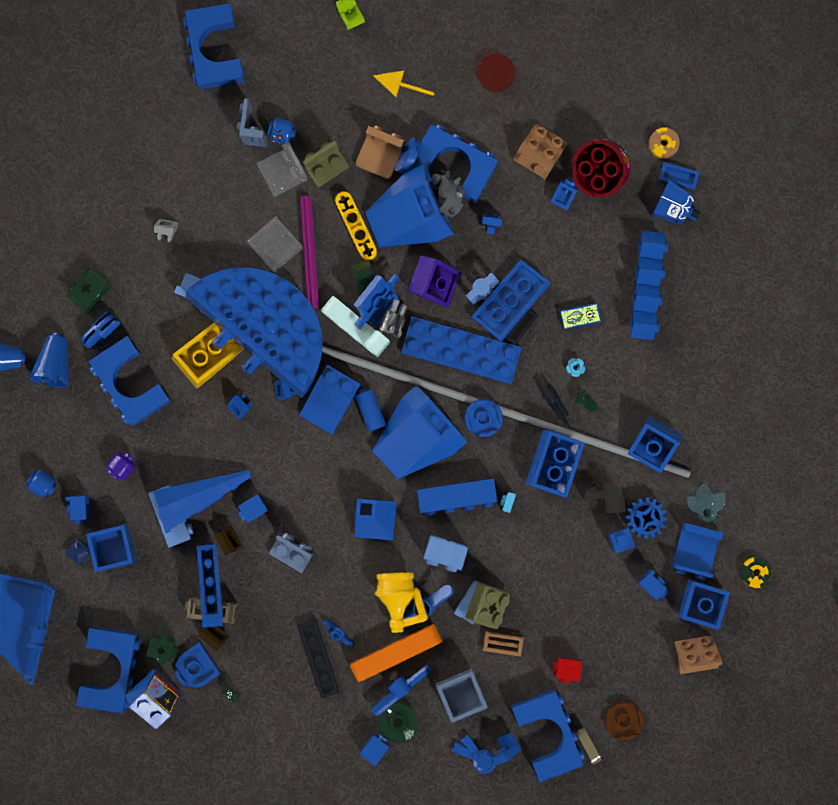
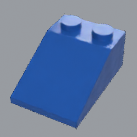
M327 365L299 416L333 435L357 391L360 389L361 384Z

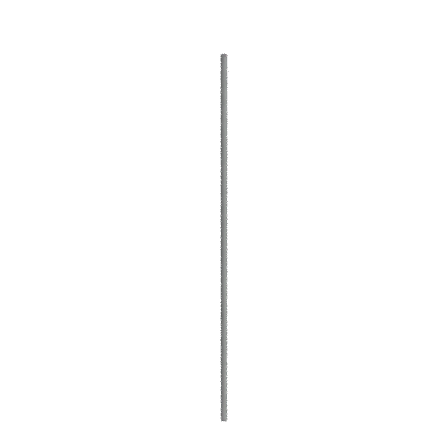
M322 345V354L469 404L478 400V398ZM499 406L502 414L510 418L637 460L627 454L628 449ZM669 463L663 469L687 478L691 474L690 470Z

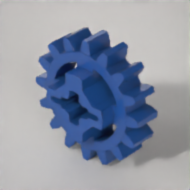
M645 497L643 502L641 498H638V504L632 502L633 508L626 509L630 512L629 515L625 516L630 521L626 523V526H632L630 532L636 531V537H640L643 534V539H647L648 535L651 538H655V532L661 534L659 529L666 528L663 521H668V518L663 517V514L667 513V511H661L663 504L656 505V499L650 502L649 497ZM643 505H648L643 511L637 510ZM655 510H656L657 513H658L659 519H656V517H655V514H654ZM649 514L650 521L644 523L642 516ZM634 517L638 520L637 526L634 523ZM648 526H655L652 530L645 531Z

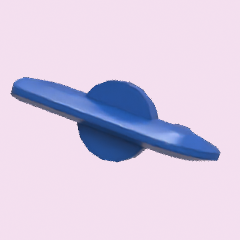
M323 621L327 629L331 630L330 635L333 640H341L348 646L354 644L333 621Z

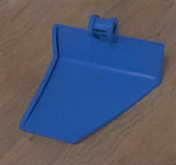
M0 573V654L24 677L29 685H34L41 650L44 649L45 634L48 632L47 624L55 588L49 583Z

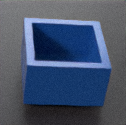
M129 524L86 534L95 572L137 562Z

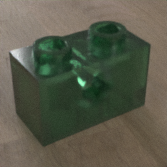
M93 268L85 271L81 276L80 282L73 284L66 295L85 313H88L113 286ZM87 286L90 287V293L85 289Z

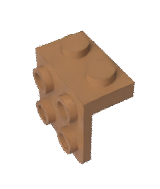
M536 124L521 144L513 160L546 179L555 162L567 146V142Z
M368 126L366 140L357 158L356 166L385 179H390L404 148V140L395 133L391 135L385 133V130L378 126Z

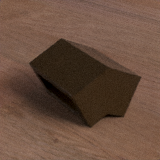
M232 526L214 535L226 556L243 547Z
M218 626L205 627L199 635L216 652L229 638Z

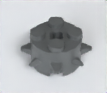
M447 171L444 176L434 174L429 184L442 216L454 217L463 207L461 201L463 194L465 195V189L460 183L461 177L453 180L450 171Z

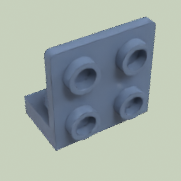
M244 98V104H240L239 114L242 115L241 122H238L237 134H239V138L244 145L266 147L267 138L264 131H261V128L250 127L252 106L249 99Z
M288 533L277 535V541L269 554L303 573L314 554L311 552L312 548L303 542L300 544L294 541L296 538Z

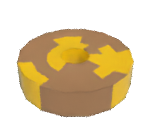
M669 128L657 129L649 139L651 153L660 159L672 157L679 148V137L677 133ZM665 140L667 146H662L661 141Z

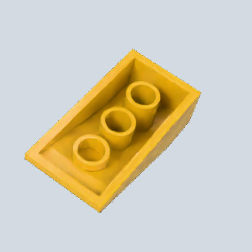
M215 323L211 324L172 355L174 363L196 389L244 350L233 338L221 350L217 348L218 345L214 346L212 341L223 331Z

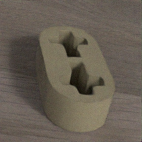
M582 728L575 733L593 765L601 761L602 759L586 730Z

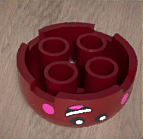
M596 139L583 144L576 151L572 159L573 180L576 186L590 197L605 198L617 193L625 186L630 176L631 164L627 152L617 142L609 139Z

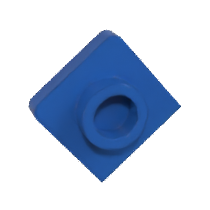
M562 178L551 203L568 210L578 191L574 180Z
M512 733L498 738L501 748L496 751L498 754L492 758L495 766L507 762L521 750Z

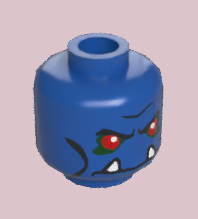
M276 118L274 121L271 120L267 135L270 136L271 141L287 145L290 140L294 141L297 130L293 129V122Z

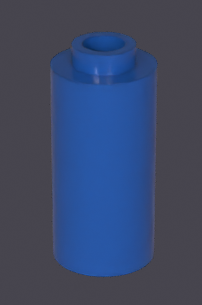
M368 387L357 391L358 395L355 398L368 432L386 426L374 391L369 390Z

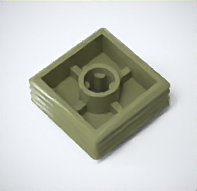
M478 582L465 619L473 623L498 629L503 621L502 616L505 608L509 604L510 593Z

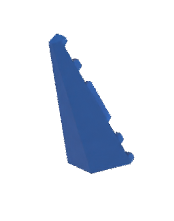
M249 470L153 491L165 534L169 533L178 524L186 522L187 518L195 513L198 514L221 499L230 490H235L238 485L247 479L249 481L251 479Z

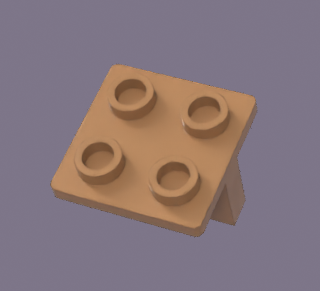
M713 636L675 641L680 674L719 668V665H722Z

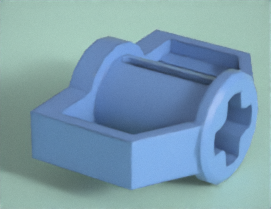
M491 272L485 279L475 280L472 286L473 289L466 297L473 304L481 299L486 300L498 284V279Z

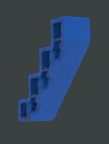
M642 231L638 248L639 259L635 276L636 288L632 304L633 317L630 323L631 338L654 340L655 333L659 332L660 321H657L656 313L658 306L662 305L663 295L659 291L661 279L665 278L666 271L662 267L663 253H667L668 241H665V233Z

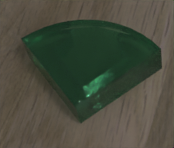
M226 684L221 689L222 694H226L228 696L227 699L233 703L241 695Z

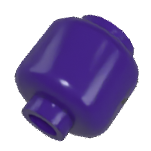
M116 452L107 462L106 466L108 469L106 471L117 481L119 479L125 480L135 470V464L133 463L135 459L127 452L124 454Z

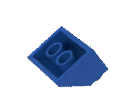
M543 430L525 485L567 498L585 443L549 430Z

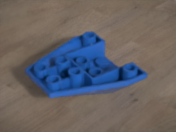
M425 163L403 174L365 212L379 247L438 242L454 234L448 217L442 216L429 182L432 179Z
M416 385L402 397L372 451L394 476L399 479L454 455L467 441Z

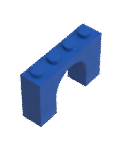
M231 4L185 11L186 18H183L185 30L188 29L189 36L186 37L188 48L192 49V55H189L191 66L195 67L196 72L193 73L194 84H198V87L202 90L245 82L240 59L213 62L206 59L201 51L203 40L208 34L218 30L235 28Z
M431 124L421 142V147L417 149L418 156L410 169L425 163L429 171L436 158L447 151H456L463 154L470 164V173L463 184L465 189L463 197L476 204L498 164L496 156L489 152H481L478 146L473 143L467 144L463 142V139L456 134L450 135L446 133V129L442 126Z
M126 336L88 362L91 365L89 369L92 374L100 378L101 388L105 393L109 392L112 399L110 401L116 409L119 408L122 412V420L126 425L135 426L172 402V400L160 384L135 398H128L120 392L117 386L119 370L123 365L141 354L133 340Z
M100 627L89 628L86 648L104 650L114 654L121 664V676L118 682L111 687L81 685L76 706L123 713L127 708H130L126 694L134 686L132 672L137 667L138 658H135V654L141 644V639H138V633Z
M555 689L511 705L519 727L538 719H550L561 728L562 739L558 748L552 753L531 760L539 782L582 767V760L585 759L581 748L577 749L575 742L578 739L574 729L570 731L568 723L571 720L568 712H563L561 705L564 704L561 693L557 694Z

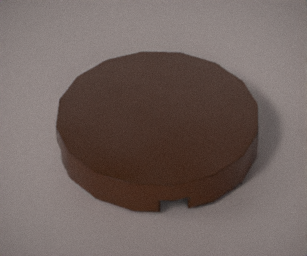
M620 701L608 709L605 715V725L613 737L629 741L636 738L644 726V717L641 710L635 704L628 701Z

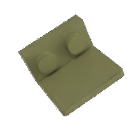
M336 141L326 142L321 146V150L316 153H309L303 161L306 171L318 188L350 168L340 153Z

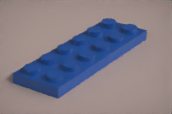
M411 316L401 354L512 384L522 347Z

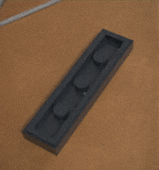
M317 619L298 624L321 699L340 693Z

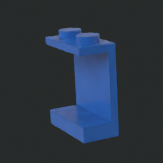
M683 523L672 567L677 569L676 573L688 575V572L695 573V578L706 580L707 577L713 578L714 574H711L718 541L723 539L724 533Z

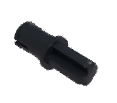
M551 383L540 388V391L548 401L547 405L552 407L560 420L566 418L569 413L561 402V397H558Z

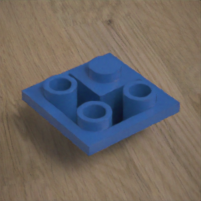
M357 499L355 537L393 540L396 502Z

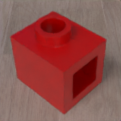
M557 656V661H553L552 672L555 673L556 678H559V682L570 683L571 680L580 682L582 661Z

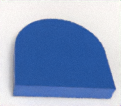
M201 641L182 653L175 665V674L179 682L191 688L202 687L221 674V671Z

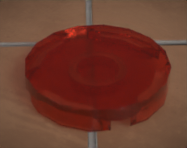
M496 53L488 55L481 61L477 75L483 88L491 92H501L509 88L514 81L515 68L508 57Z

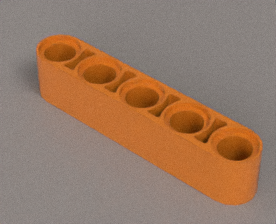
M435 623L352 662L349 666L357 682H361L441 643L443 640Z

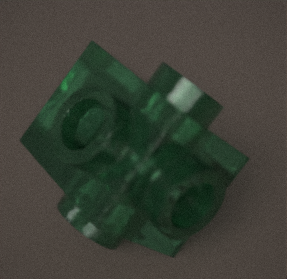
M161 634V637L154 635L151 637L146 656L155 658L157 663L166 664V661L170 662L177 656L179 648L176 646L177 641L172 640L173 637Z

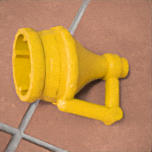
M414 573L377 574L378 585L375 595L379 597L390 613L391 620L389 625L393 633L403 632L405 626L417 624L428 619L420 590L415 588L413 584ZM414 597L419 615L403 619L404 611Z

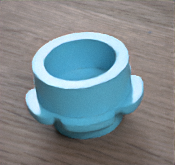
M579 358L570 359L566 366L567 372L573 377L580 376L585 371L584 362Z

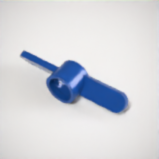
M445 585L430 597L422 598L423 602L427 603L430 607L428 617L434 613L435 608L452 596L454 591L452 586ZM416 603L413 609L403 616V619L419 615Z
M425 665L408 680L403 675L388 686L391 693L372 708V713L375 716L380 715L393 703L406 695L416 683L431 672L432 668L430 665Z

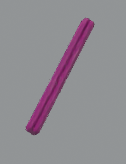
M302 196L300 203L307 300L313 309L319 308L312 200L310 196Z

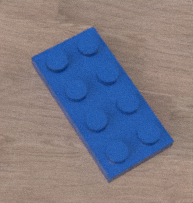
M520 260L473 314L472 319L502 342L549 287L550 282L524 261Z

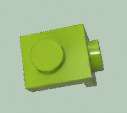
M339 0L336 2L339 14L348 30L365 22L355 0Z

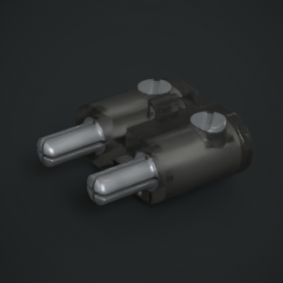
M393 299L390 310H385L378 331L384 336L398 341L406 321L403 316L407 306L401 304L398 313H396L400 301Z

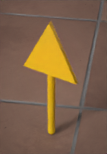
M404 71L374 75L395 97L397 96L399 86L434 95L432 91L402 83Z

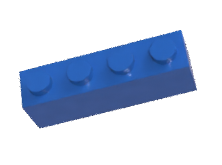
M494 479L417 490L420 513H425V516L436 515L438 510H444V513L455 512V508L463 507V510L474 509V505L482 504V508L491 507L493 502H497Z
M217 545L197 546L202 626H222L223 615Z

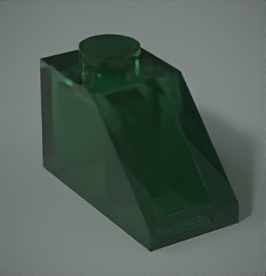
M369 259L351 264L360 296L374 279Z

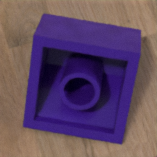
M420 256L407 292L448 308L461 272L437 259Z

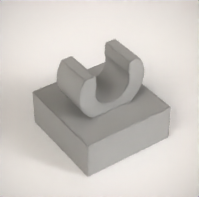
M159 219L154 225V233H158L157 239L161 240L162 234L168 236V242H170L177 230L178 222Z

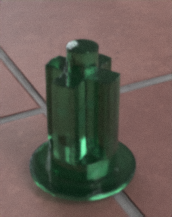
M583 390L575 399V404L580 403L592 412L594 410L596 412L598 410L596 407L597 403L586 395V390Z

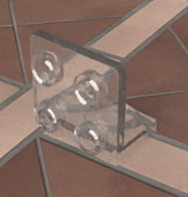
M289 142L282 145V151L257 163L274 197L308 180Z

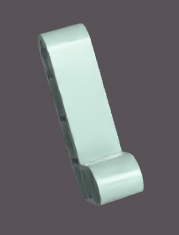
M334 296L320 310L376 357H379L390 343L383 334L373 329L367 323L363 325L361 330L355 327L354 324L360 317Z

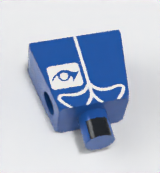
M669 180L651 216L681 225L686 217L696 221L701 211L691 207L695 199L694 196Z

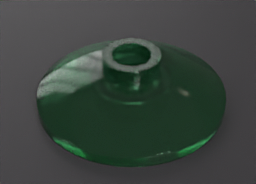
M392 704L380 715V731L389 741L396 743L405 742L413 737L417 730V716L414 710L406 704ZM397 718L402 720L401 725L395 724Z

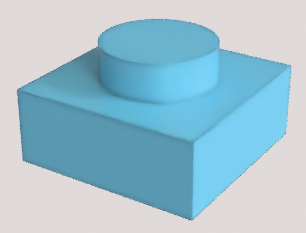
M507 492V495L502 496L500 506H503V511L510 513L516 494Z

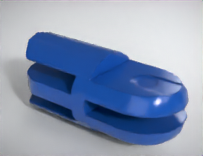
M107 310L82 336V344L86 348H94L103 339H106L121 323Z

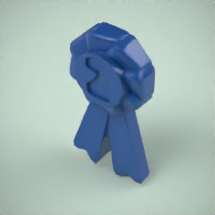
M469 735L460 739L467 748L455 742V748L451 751L472 759L474 768L481 774L491 773L496 767L492 761V758L495 756L494 753L487 749L479 750Z

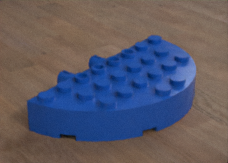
M231 268L202 278L186 291V299L223 330L212 341L214 346L218 345L217 348L221 350L233 338L252 355L241 366L244 372L247 370L246 373L251 375L262 363L301 398L306 394L315 379L321 360L322 333L313 307L303 293L293 284L278 275L264 270Z

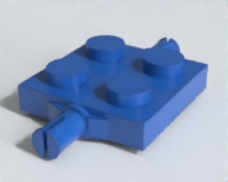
M393 274L388 282H385L382 277L376 275L354 303V306L361 315L354 324L355 327L361 330L367 321L374 327L378 326L390 310L393 299H399L393 288L400 280L397 275Z

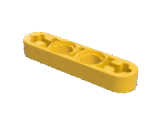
M340 192L335 199L340 214L360 256L365 261H371L377 255L376 247L352 196L348 192ZM342 196H344L345 199L349 198V200L347 201L349 208L351 206L354 207L353 209H348L347 211H345V213H343L342 211L346 210L344 204H339ZM355 213L358 216L357 221L354 223L348 222V214ZM363 230L366 233L363 240L356 239V231ZM369 240L370 243L366 244L369 249L374 250L371 252L372 256L363 255L365 248L363 245L359 247L358 244H363Z

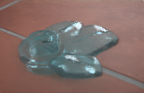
M702 484L697 490L696 497L690 496L687 498V504L691 511L697 513L701 521L711 522L716 518L717 512L724 508L726 497L724 492L713 495L711 489L706 484ZM705 509L710 511L709 516L704 515Z

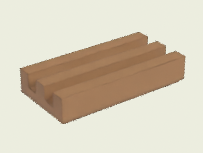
M485 631L483 651L521 657L524 637ZM489 636L517 640L519 644L490 640ZM488 644L514 647L518 648V652L487 646Z

